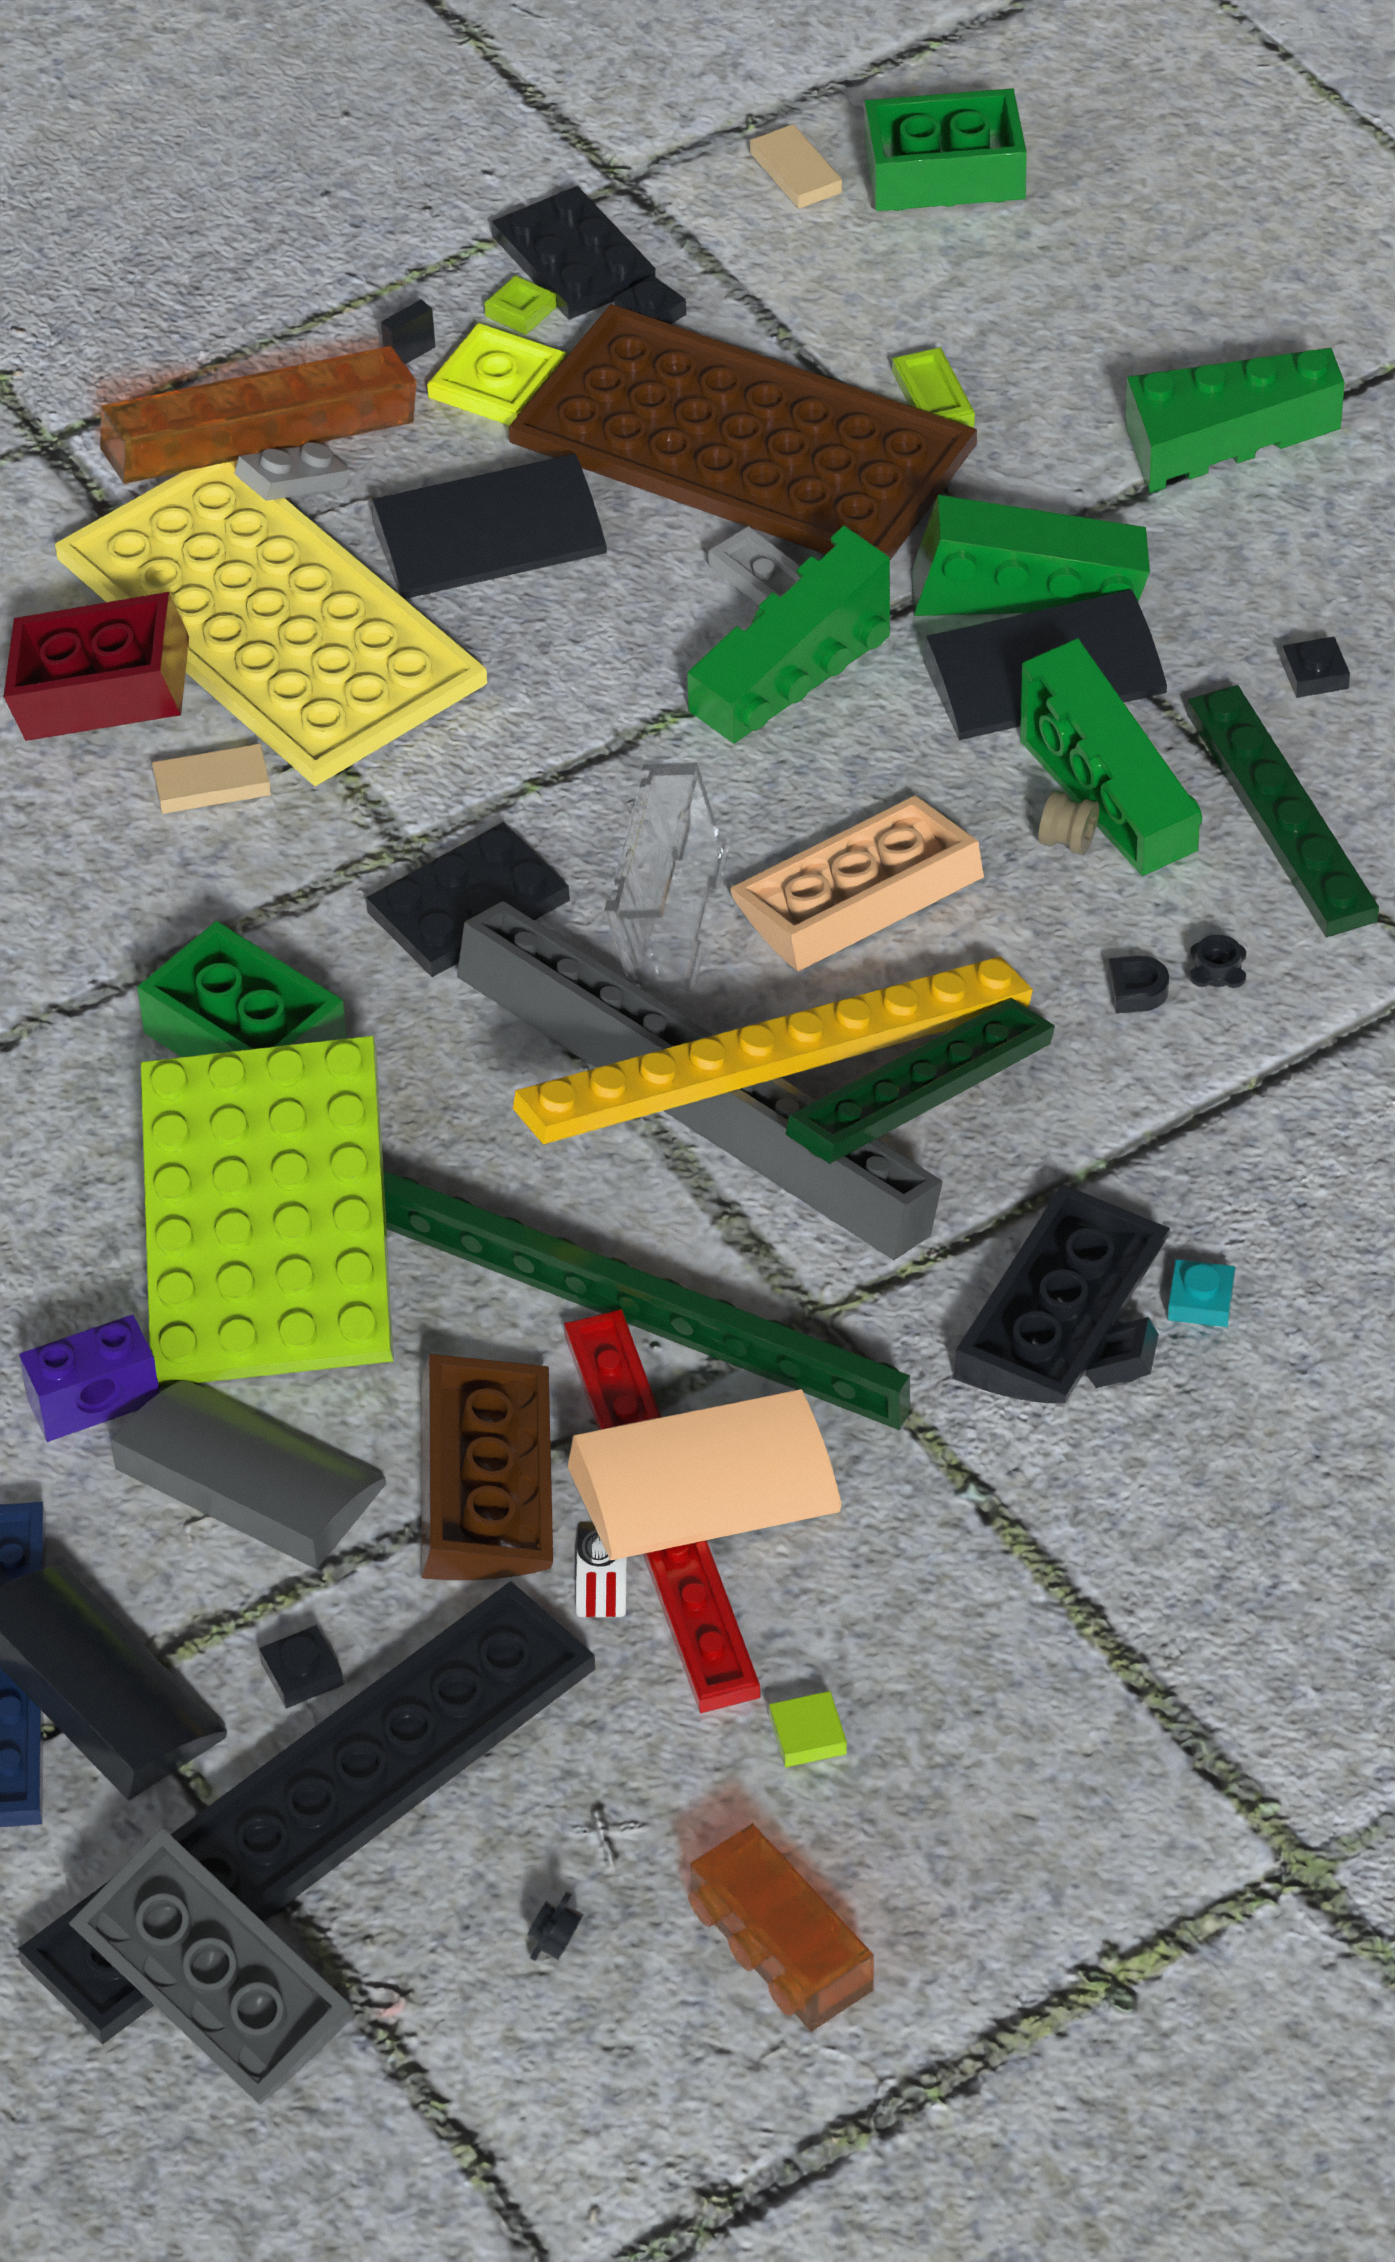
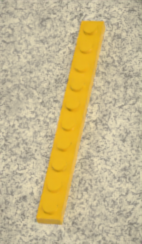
M999 956L515 1090L512 1109L540 1142L547 1144L950 1030L1010 998L1025 1007H1029L1033 989Z

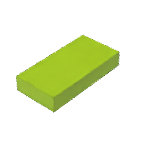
M941 347L892 358V373L909 406L970 427L975 426V412Z

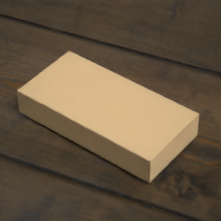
M794 124L750 140V154L798 209L842 193V178Z
M261 744L152 762L162 814L271 795Z

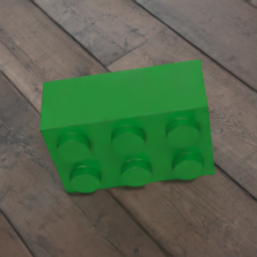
M1014 88L865 100V151L876 211H901L912 208L951 207L961 204L1000 203L1026 199L1027 151Z
M218 921L211 924L137 986L144 1033L180 1057L347 1039L344 1005L341 998Z

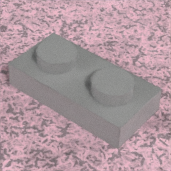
M310 442L299 447L280 450L266 449L261 453L239 456L234 475L264 500L269 501L346 488L351 469L338 460L328 447Z
M750 526L708 550L709 566L757 605L763 602L772 592L781 597L800 579L796 572L800 565Z

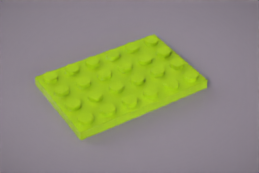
M374 1036L141 1062L150 1350L155 1360L158 1386L168 1387L182 1380L195 1384L394 1362L378 1062Z

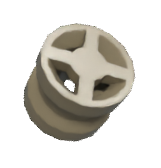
M1052 791L1041 816L1038 833L1039 843L1049 847L1057 843L1067 845L1072 853L1085 855L1096 831L1099 816L1098 801L1085 799L1081 802L1069 800L1064 792Z

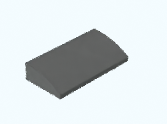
M187 1380L171 1385L149 1400L110 1439L116 1470L315 1569L320 1567L386 1485L384 1476Z
M163 1828L69 1922V1925L258 2105L262 2104L289 2081L355 2016L350 2003Z

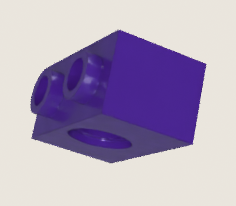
M134 1314L19 1353L27 1400L47 1442L138 1411L149 1400L160 1393L154 1356Z

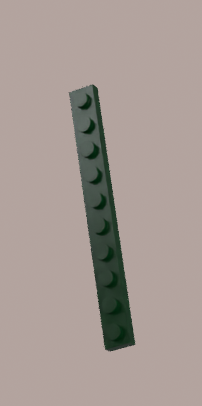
M383 1170L386 1226L390 1231L604 1314L622 1309L627 1324L795 1390L802 1389L805 1394L894 1429L900 1430L910 1414V1375L900 1372L888 1363L875 1362L844 1350L834 1342L821 1341L790 1329L780 1321L767 1320L736 1308L726 1300L713 1299L684 1288L674 1280L668 1278L661 1279L630 1267L620 1259L607 1258L579 1247L566 1238L553 1237L525 1226L515 1218L499 1216L476 1207L463 1198L450 1197L422 1186L412 1178L399 1177Z

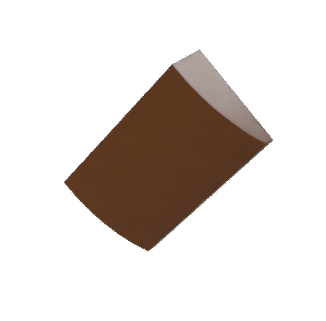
M429 1354L421 1381L422 1579L488 1580L521 1576L551 1569L553 1564L549 1366Z

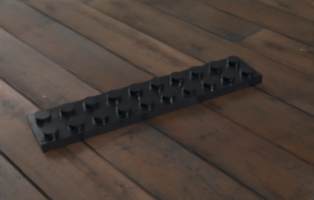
M510 1581L170 1835L264 1922L596 1669L595 1654ZM109 1881L18 1948L21 1964L102 2044L106 2043L154 2006L69 1925V1922Z

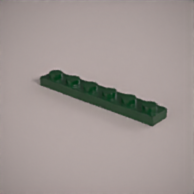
M1239 685L1188 699L1187 716L1325 937L1327 938L1378 922V904Z
M1010 998L789 1115L785 1135L808 1149L814 1156L831 1164L1050 1045L1055 1025Z

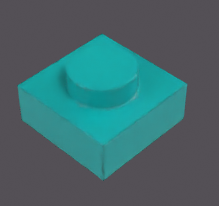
M1176 1259L1169 1300L1168 1321L1228 1327L1235 1266Z

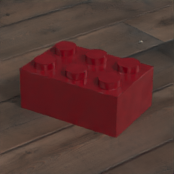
M164 592L14 618L3 697L25 741L181 716L189 635L170 593Z

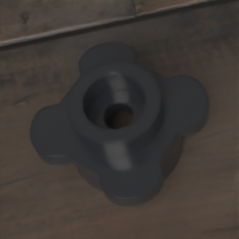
M1210 935L1203 938L1190 948V957L1195 961V968L1189 974L1190 981L1198 987H1206L1208 985L1223 987L1227 985L1230 988H1238L1246 982V972L1241 969V962L1246 959V949L1235 939L1226 935Z
M568 1890L558 1907L546 1900L527 1935L538 1942L530 1956L531 1960L536 1961L541 1951L559 1960L581 1922L584 1914L567 1905L573 1894Z

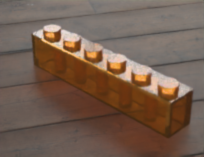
M392 346L105 404L101 405L100 449L123 484L236 461L239 456L261 453L266 449L280 450L299 447L305 443H321L406 425L414 422L417 380Z

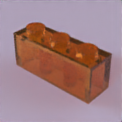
M753 1823L690 1863L691 1893H689L688 1899L694 1913L705 1926L711 1927L715 1925L728 1939V1945L733 1956L745 1970L751 1971L755 1969L766 1981L772 1999L784 2014L788 2016L795 2014L812 2032L874 1991V1954Z

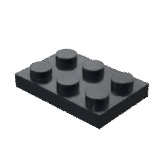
M579 186L562 191L491 221L492 237L536 285L556 294V307L568 320L613 302L614 297L651 275L656 277L655 267Z
M504 822L366 897L368 914L431 977L459 963L464 923L498 903L504 901L532 920H536L570 901L569 885Z

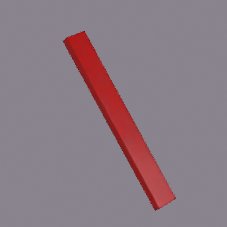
M622 1309L564 1323L565 1338L598 1430L661 1418ZM707 1540L644 1553L646 1565L699 1713L761 1698L760 1683Z

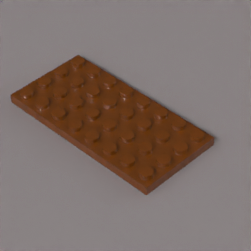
M610 304L509 426V441L512 444L552 458L576 453L581 467L585 470L747 527L750 526L752 529L823 554H827L835 547L830 538L839 529L846 526L889 556L891 560L934 503L937 495H940L976 447L977 429Z

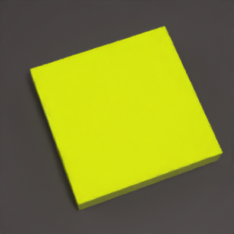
M477 323L428 382V398L510 426L568 356V353Z

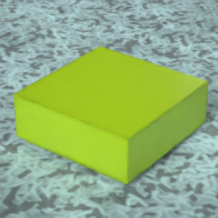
M514 275L484 303L485 317L527 335L556 308V294Z
M831 1691L769 1704V1718L785 1768L847 1754V1741Z

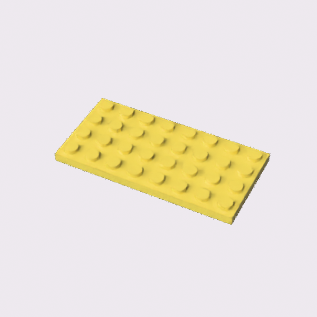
M226 448L55 543L57 559L105 602L169 592L189 635L186 673L315 787L487 684V671L481 663L288 500L281 498L266 501L234 475L238 458Z

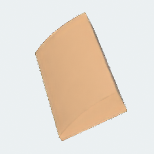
M915 795L730 889L732 898L752 926L781 958L799 972L984 878L978 840Z
M802 1389L573 1435L568 1470L610 1561L838 1513L841 1509L840 1495L832 1465L819 1427Z

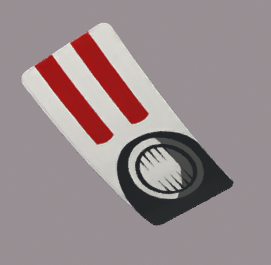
M581 1522L578 1524L577 1617H623L626 1614L627 1557L610 1561L593 1522Z

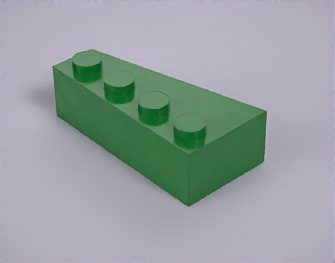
M1332 348L1128 376L1125 425L1148 492L1152 493L1166 488V480L1185 474L1189 480L1208 474L1209 465L1233 458L1237 464L1255 458V453L1260 448L1272 444L1283 449L1341 429L1345 382Z
M937 495L911 571L914 616L1029 613L1131 589L1139 602L1150 574L1146 527Z
M843 526L830 538L835 547L820 561L811 556L796 570L800 579L786 593L779 597L772 592L758 605L759 610L753 617L751 625L745 631L736 626L687 672L689 712L731 743L735 744L752 731L761 729L769 719L791 704L801 701L808 692L831 676L840 674L847 665L870 649L879 647L890 636V557L846 526Z
M1079 638L1023 662L1020 742L1073 801L1081 802L1085 799L1098 801L1099 816L1097 827L1143 877L1197 852L1199 847V830L1202 824V813L1199 805L1192 796L1188 795Z

